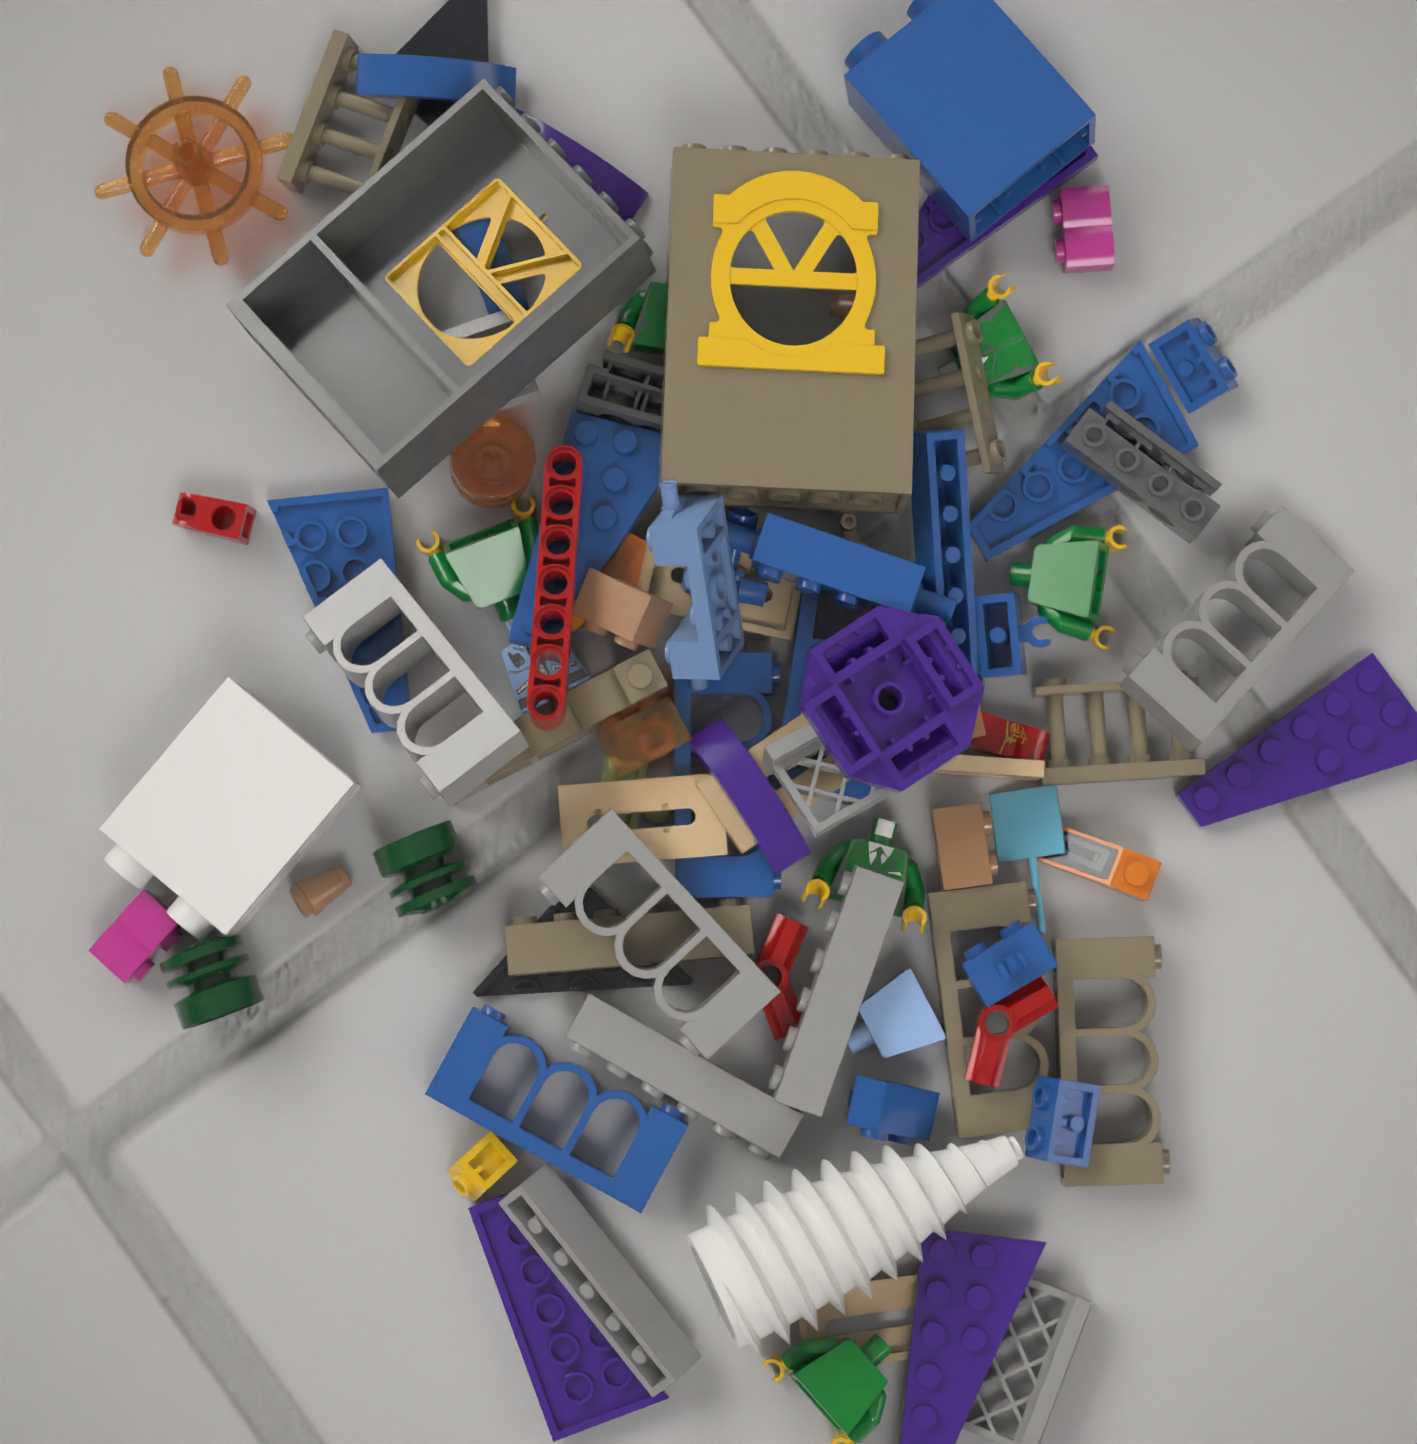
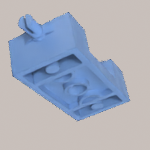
M666 480L659 484L663 502L662 511L651 526H649L646 540L648 549L653 551L655 566H686L684 582L686 588L691 591L692 605L683 621L679 623L670 639L666 641L665 660L668 664H671L673 679H690L691 689L699 691L707 688V680H720L745 644L723 493L678 494L677 481Z

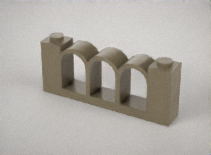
M647 649L618 664L611 670L570 690L567 695L565 719L556 729L548 731L538 729L531 722L528 712L514 720L513 722L523 734L529 747L453 805L668 694V684L651 651ZM550 700L536 707L535 710L541 715H550L556 711L558 705Z
M1024 881L927 893L926 899L942 1026L947 1037L944 1039L956 1137L960 1139L1025 1131L1030 1125L1033 1107L1032 1092L1036 1086L1037 1077L1039 1075L1047 1076L1049 1059L1045 1048L1036 1038L1028 1035L1036 1027L1039 1019L1014 1033L1011 1041H1022L1028 1044L1034 1051L1037 1065L1033 1078L1025 1085L1017 1088L970 1094L969 1080L964 1079L967 1067L964 1046H971L974 1036L963 1037L957 989L970 988L972 986L968 979L956 980L950 932L994 926L1007 927L1018 920L1022 923L1031 922L1030 914L1037 913L1034 889L1027 890V884ZM999 1032V1033H991V1034H993V1035H998V1034H1001L1002 1032Z
M1154 936L1052 939V955L1058 963V966L1053 968V991L1056 1002L1059 1005L1058 1008L1054 1009L1057 1078L1078 1082L1076 1037L1129 1036L1136 1040L1143 1048L1145 1055L1144 1069L1139 1077L1132 1082L1100 1085V1095H1135L1145 1105L1148 1115L1144 1130L1134 1139L1114 1142H1092L1088 1168L1060 1164L1061 1185L1076 1187L1164 1184V1174H1170V1154L1168 1149L1162 1148V1142L1154 1140L1160 1129L1161 1114L1159 1106L1152 1095L1143 1090L1156 1075L1159 1058L1156 1046L1151 1039L1140 1032L1149 1025L1155 1015L1157 1001L1154 989L1145 978L1156 977L1155 969H1161L1162 967L1161 945L1154 944ZM1120 978L1129 980L1140 990L1143 999L1142 1011L1131 1024L1122 1027L1076 1028L1074 980Z

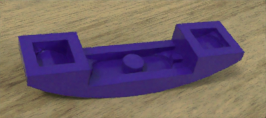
M515 108L520 115L524 113L523 111ZM531 116L540 127L541 131L539 134L547 142L552 138L567 155L565 160L572 168L575 165H579L587 173L593 182L590 186L599 195L602 191L607 193L618 206L619 211L617 213L624 221L629 218L633 220L649 193L581 144Z
M722 718L687 738L688 744L708 774H712L754 837V843L775 875H778L811 854L803 836L775 790L744 745Z

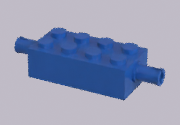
M771 513L767 514L763 529L759 528L758 531L727 521L730 547L749 554V559L752 560L751 568L757 570L756 577L762 580L779 584L782 578L796 583L795 590L815 598H818L820 592L834 596V604L852 611H857L859 605L871 610L881 606L912 613L917 612L939 616L946 624L950 623L957 599L923 589L921 580L926 569L924 566Z

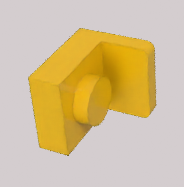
M490 1131L460 1158L447 1173L451 1177V1183L456 1191L475 1202L511 1169L518 1160Z

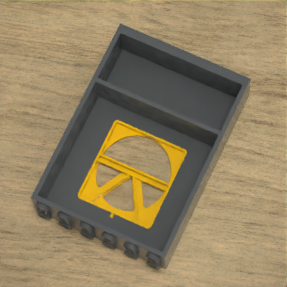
M482 79L225 305L249 336L398 499L656 272L650 256L654 253L643 240L646 236L640 227L631 218L624 221L617 213L619 208L610 196L604 191L598 195L590 186L593 182L587 173L579 165H575L572 168L565 160L567 155L552 138L546 142L539 134L541 129L527 112L520 115L513 107L515 102L501 86L494 89L485 79ZM490 218L491 222L476 259L452 232L470 222ZM509 220L516 221L529 228L538 237L544 248L545 256L490 269ZM437 244L453 258L512 320L513 324L509 328L483 338L464 339L441 332L425 317L419 301V279L428 256ZM537 275H545L542 291L528 311L502 286V284Z

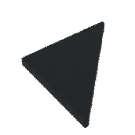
M448 0L396 54L444 57L489 63L488 0ZM420 99L414 115L429 127L456 102Z
M589 887L585 892L583 907L588 918H594V911L614 909L592 888ZM561 901L555 906L551 904L537 920V923L554 922L553 914L575 912L574 901L567 907ZM506 955L473 991V994L481 997L652 987L653 978L643 979L635 977L622 967L509 977ZM657 964L638 965V966H639V967H643V968H647V967L656 966ZM675 965L665 976L662 986L690 985L694 980L679 966Z

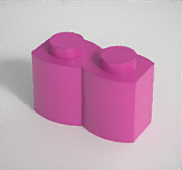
M1108 185L1061 188L1058 192L1057 200H1051L1052 224H1059L1060 239L1054 240L1055 263H1062L1064 274L1112 271L1115 265V251Z
M143 890L125 908L116 921L98 938L89 949V952L124 984L130 983L133 979L139 983L155 967L151 960L161 948L168 952L183 934L179 931L181 926L166 912L168 907L150 890Z

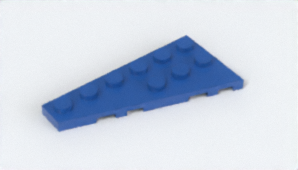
M1141 340L970 522L971 536L985 562L1118 491L1060 448L1089 408L1100 415L1109 401H1112L1181 454L1185 455L1199 446ZM1108 421L1106 422L1105 425H1107L1109 428H1111L1113 431H1115L1117 434H1119L1121 437H1123L1125 440H1127V441H1128L1129 443H1131L1133 446L1136 444L1135 441H1131V440L1125 438L1124 436H1122L1120 433H1118V432L1110 425V422H1108ZM1140 446V447L1138 448L1141 452H1143L1145 455H1147L1149 458H1151L1153 461H1155V462H1156L1157 464H1159L1161 467L1164 466L1163 464L1157 462V461L1154 460L1152 457H1150V456L1143 450V447H1142V446Z
M572 412L563 445L571 446L580 453L584 472L575 589L576 601L589 568L603 571L647 509L648 503L658 490L660 433ZM561 463L556 467L555 472L562 476L573 473L575 466L570 463ZM558 502L554 504L551 511L558 515H565L573 507L567 502ZM540 527L508 637L509 643L531 648ZM555 541L548 547V550L552 554L559 555L565 553L570 546L564 541ZM554 580L546 585L545 590L550 594H560L566 589L567 585L562 581ZM549 620L542 626V631L550 635L557 634L563 629L564 625L558 620Z
M388 488L267 500L315 607L380 558L398 579ZM401 613L369 636L355 649L352 656V664L359 666L370 665L404 641ZM407 672L387 688L383 697V704L400 706L410 701ZM347 677L371 733L397 731L396 728L389 727L379 718L366 697L365 688L358 687Z

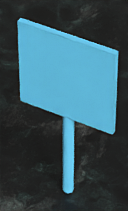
M1057 785L990 794L998 863L1029 859L1032 889L1035 892L1037 905V927L1041 935L1046 933L1037 857L1066 853Z

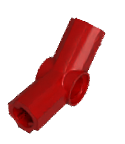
M776 913L759 955L754 962L760 970L764 966L773 965L779 971V980L775 986L781 992L762 1009L774 1040L784 1038L790 1026L797 1028L802 1012L796 1010L798 1001L788 976L809 930L808 926Z
M1041 976L990 1007H984L979 1012L964 1079L999 1088L1012 1035L1059 1007L1054 995ZM994 1011L1002 1012L1007 1019L1006 1029L998 1035L991 1034L985 1025L987 1016Z

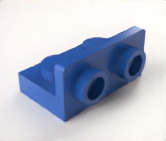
M1199 318L1185 321L1148 344L1188 414L1195 412L1224 393L1238 387L1234 379L1238 374L1233 363L1227 356H1221L1214 344L1217 342L1215 332L1206 321L1201 322Z
M1039 1075L1032 1092L1033 1107L1030 1125L1025 1134V1156L1046 1162L1088 1168L1101 1086Z

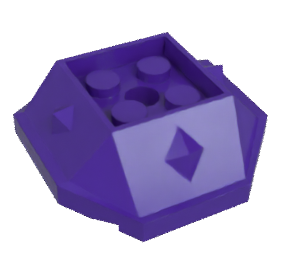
M877 606L806 653L799 708L845 779L900 793L970 747L978 708L981 704L985 686L939 616L922 613L916 614ZM880 691H886L892 695L894 699L892 711H887L880 706L878 702Z

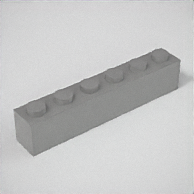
M854 864L852 872L844 871L837 894L843 895L838 911L831 909L823 931L829 934L825 949L817 948L810 966V972L816 973L810 989L803 987L796 1006V1010L802 1012L797 1028L790 1026L783 1042L782 1049L788 1051L783 1067L775 1066L768 1088L774 1090L772 1095L774 1101L819 1117L822 1116L902 891L904 882L856 864Z
M591 993L587 996L565 1037L572 1040L569 1046L570 1049L588 1059L591 1058L593 1053L607 1060L604 1068L623 1079H626L629 1073L643 1081L640 1086L642 1090L660 1100L664 1094L669 1095L679 1101L675 1107L676 1109L697 1120L700 1114L713 1120L714 1123L711 1129L730 1140H733L735 1134L750 1142L747 1147L749 1151L767 1161L771 1154L780 1159L804 1116L794 1108L774 1101L771 1095L699 1054L694 1057L683 1045Z
M548 1162L498 1202L652 1397L675 1383L702 1357L690 1339Z

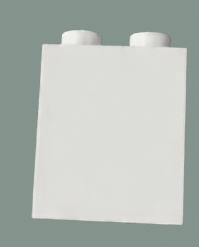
M228 677L99 828L116 843L104 857V860L122 877L141 890L153 876H156L178 897L166 912L198 940H206L216 928L227 936L238 935L362 786L242 685Z

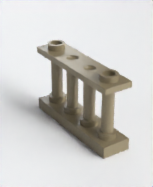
M333 30L276 177L288 190L302 194L305 185L313 181L349 194L354 193L365 182L316 166L315 159L320 146L323 147L325 144L373 159L367 181L400 152L420 101L417 98L398 97L395 106L391 107L345 92L344 84L348 74L354 70L357 71V55L359 54V46L348 33ZM342 107L388 122L380 145L331 129L329 123L334 110Z
M961 312L952 313L953 330L917 339L915 357L957 345L962 369L915 381L914 403L918 397L965 385L970 409L920 422L916 418L914 408L913 431L936 428L958 429L973 425L978 448L966 451L967 468L981 464L985 474H1004L1003 463L1006 462L1007 458L1006 449L1002 440L997 435L979 343L982 342L981 329L973 315Z
M1181 670L1187 676V671ZM1188 677L1197 686L1199 685V677ZM1052 678L1041 680L1042 687H1035L1032 690V698L1047 697L1051 760L1047 761V768H1044V778L1038 780L1039 787L1200 777L1206 774L1205 759H1193V752L1189 751L1172 734V753H1168L1169 760L1153 761L1152 754H1148L1145 710L1129 695L1128 707L1132 755L1128 756V763L1112 764V757H1108L1103 694L1125 693L1118 686L1121 682L1066 685V678ZM1087 695L1091 758H1087V766H1072L1071 759H1067L1063 696Z

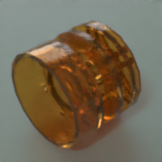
M494 414L450 453L449 468L453 485L460 496L474 506L486 509L509 506L514 499L515 501L519 500L530 486L536 462L534 442L526 429L512 418ZM488 458V460L494 461L498 458L500 460V472L496 473L494 470H489L486 473L484 471V459Z

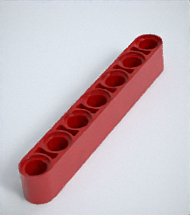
M567 445L557 446L552 449L547 455L545 462L527 691L529 718L534 726L545 731L554 730L563 723L567 708L584 483L582 457L575 448ZM561 463H570L575 466L573 473L565 476L559 475L554 471ZM558 502H567L573 507L565 515H558L551 511L554 504ZM555 541H564L570 546L565 553L559 555L552 554L548 550V547ZM554 580L562 581L567 585L562 593L555 595L548 593L545 587ZM549 620H558L564 625L559 633L553 635L542 631V626ZM546 660H555L561 665L560 669L552 675L541 673L539 666ZM543 700H552L558 705L556 711L550 715H541L536 712L535 708Z

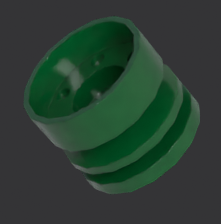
M451 820L410 834L372 853L382 878H391L399 875L403 878L404 882L389 892L391 899L408 893L411 897V900L395 908L399 918L407 915H423L459 900L469 889L478 885L474 875L456 881L454 874L470 866L468 860L449 863L446 857L461 846Z
M241 934L230 937L216 936L180 949L170 959L159 964L162 974L180 969L183 976L166 983L168 989L188 987L190 995L174 1004L183 1030L230 1015L265 1000L256 975L237 977L234 969L250 960L248 954L229 957V951L244 945Z

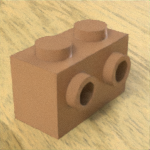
M589 568L574 604V615L585 620L583 628L602 636H606L607 631L616 634L613 642L634 651L637 650L639 644L655 649L673 603L612 575Z
M981 802L930 810L941 891L993 884L992 876L998 875V864L995 851L988 852L986 835H992V822L989 810L982 811Z

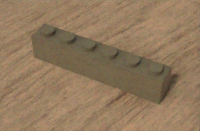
M740 898L716 900V908H704L747 956L755 954L750 905H741ZM675 904L676 911L659 912V905H654L625 934L622 944L624 955L635 966L659 964L699 927L677 904ZM603 909L594 911V918L589 919L596 924L607 926L618 923L627 915L619 916L618 909ZM576 912L553 914L554 922L537 923V916L512 918L513 925L504 926L509 977L622 967L614 953V935L602 936L592 933L582 925ZM706 936L679 962L726 957Z

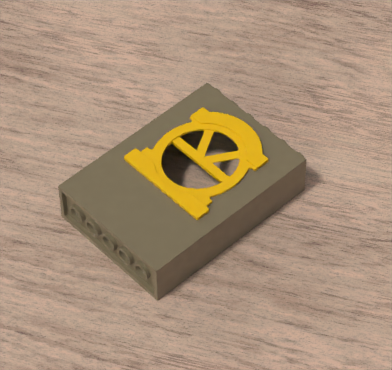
M687 143L682 145V147H674L670 175L659 484L666 480L677 481L678 494L723 493L724 506L903 515L912 495L920 160L910 159L909 156L904 154H890L885 158L869 157L864 152H849L845 156L828 155V152L818 149L807 150L802 154L788 153L786 149L779 147H770L763 151H747L745 147L739 145H729L723 147V149H706V146L699 143ZM785 212H799L813 215L824 221L823 227L794 270L766 221L772 215ZM748 231H752L755 234L774 270L734 268L731 266L735 249ZM838 235L842 236L853 255L856 272L853 274L813 272L835 237ZM730 285L856 291V296L849 314L842 324L830 335L814 343L790 346L775 343L762 337L744 321L733 301ZM658 484V503H663L661 489Z

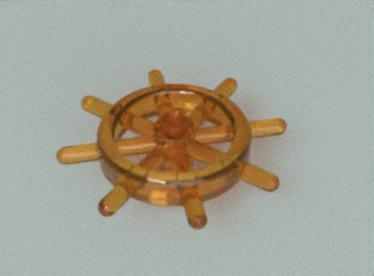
M166 67L163 70L162 77L169 101L152 109L138 125L116 112L111 111L105 114L104 122L108 127L130 138L125 157L126 177L97 185L94 189V194L98 199L102 200L132 192L140 207L154 220L139 247V251L143 256L150 257L155 253L169 229L187 235L206 234L214 263L225 265L228 262L229 256L222 230L239 221L251 207L276 220H283L287 216L286 207L260 193L263 185L265 172L264 155L288 149L293 133L286 132L258 139L252 126L237 111L251 87V80L248 76H239L222 102L205 96H184L177 69ZM190 117L212 118L211 124L198 144ZM175 122L181 146L177 142L173 145L157 135L165 127ZM227 127L232 129L242 142V145L213 152ZM148 149L174 163L148 171L144 169ZM246 160V170L242 182L217 169ZM178 179L164 205L152 196L148 188ZM209 183L232 195V199L216 209ZM193 187L200 214L187 215L178 213Z

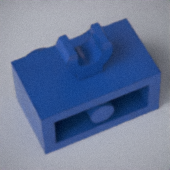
M1017 593L975 596L981 678L989 679L1027 675L1024 642L1039 648L1051 645V639L1038 640L1034 636L1035 627L1039 624H1048L1049 619L1038 616L1030 619L1026 625H1023L1020 594Z
M1018 920L999 931L1002 939L988 947L986 942L983 941L963 953L967 960L959 964L984 1007H990L1058 966L1057 961L1033 922L1023 926L1022 922Z
M857 1075L854 1090L850 1089L847 1106H850L846 1124L861 1127V1136L885 1141L886 1134H889L888 1141L909 1146L912 1145L913 1138L930 1141L940 1093Z

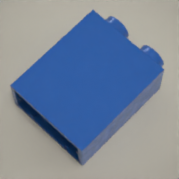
M913 0L907 10V15L912 21L889 39L880 31L869 34L847 55L845 65L849 71L844 74L848 104L892 154H904L909 156L910 159L920 160L919 185L931 196L939 208L971 243L1095 143L1096 114L994 0Z

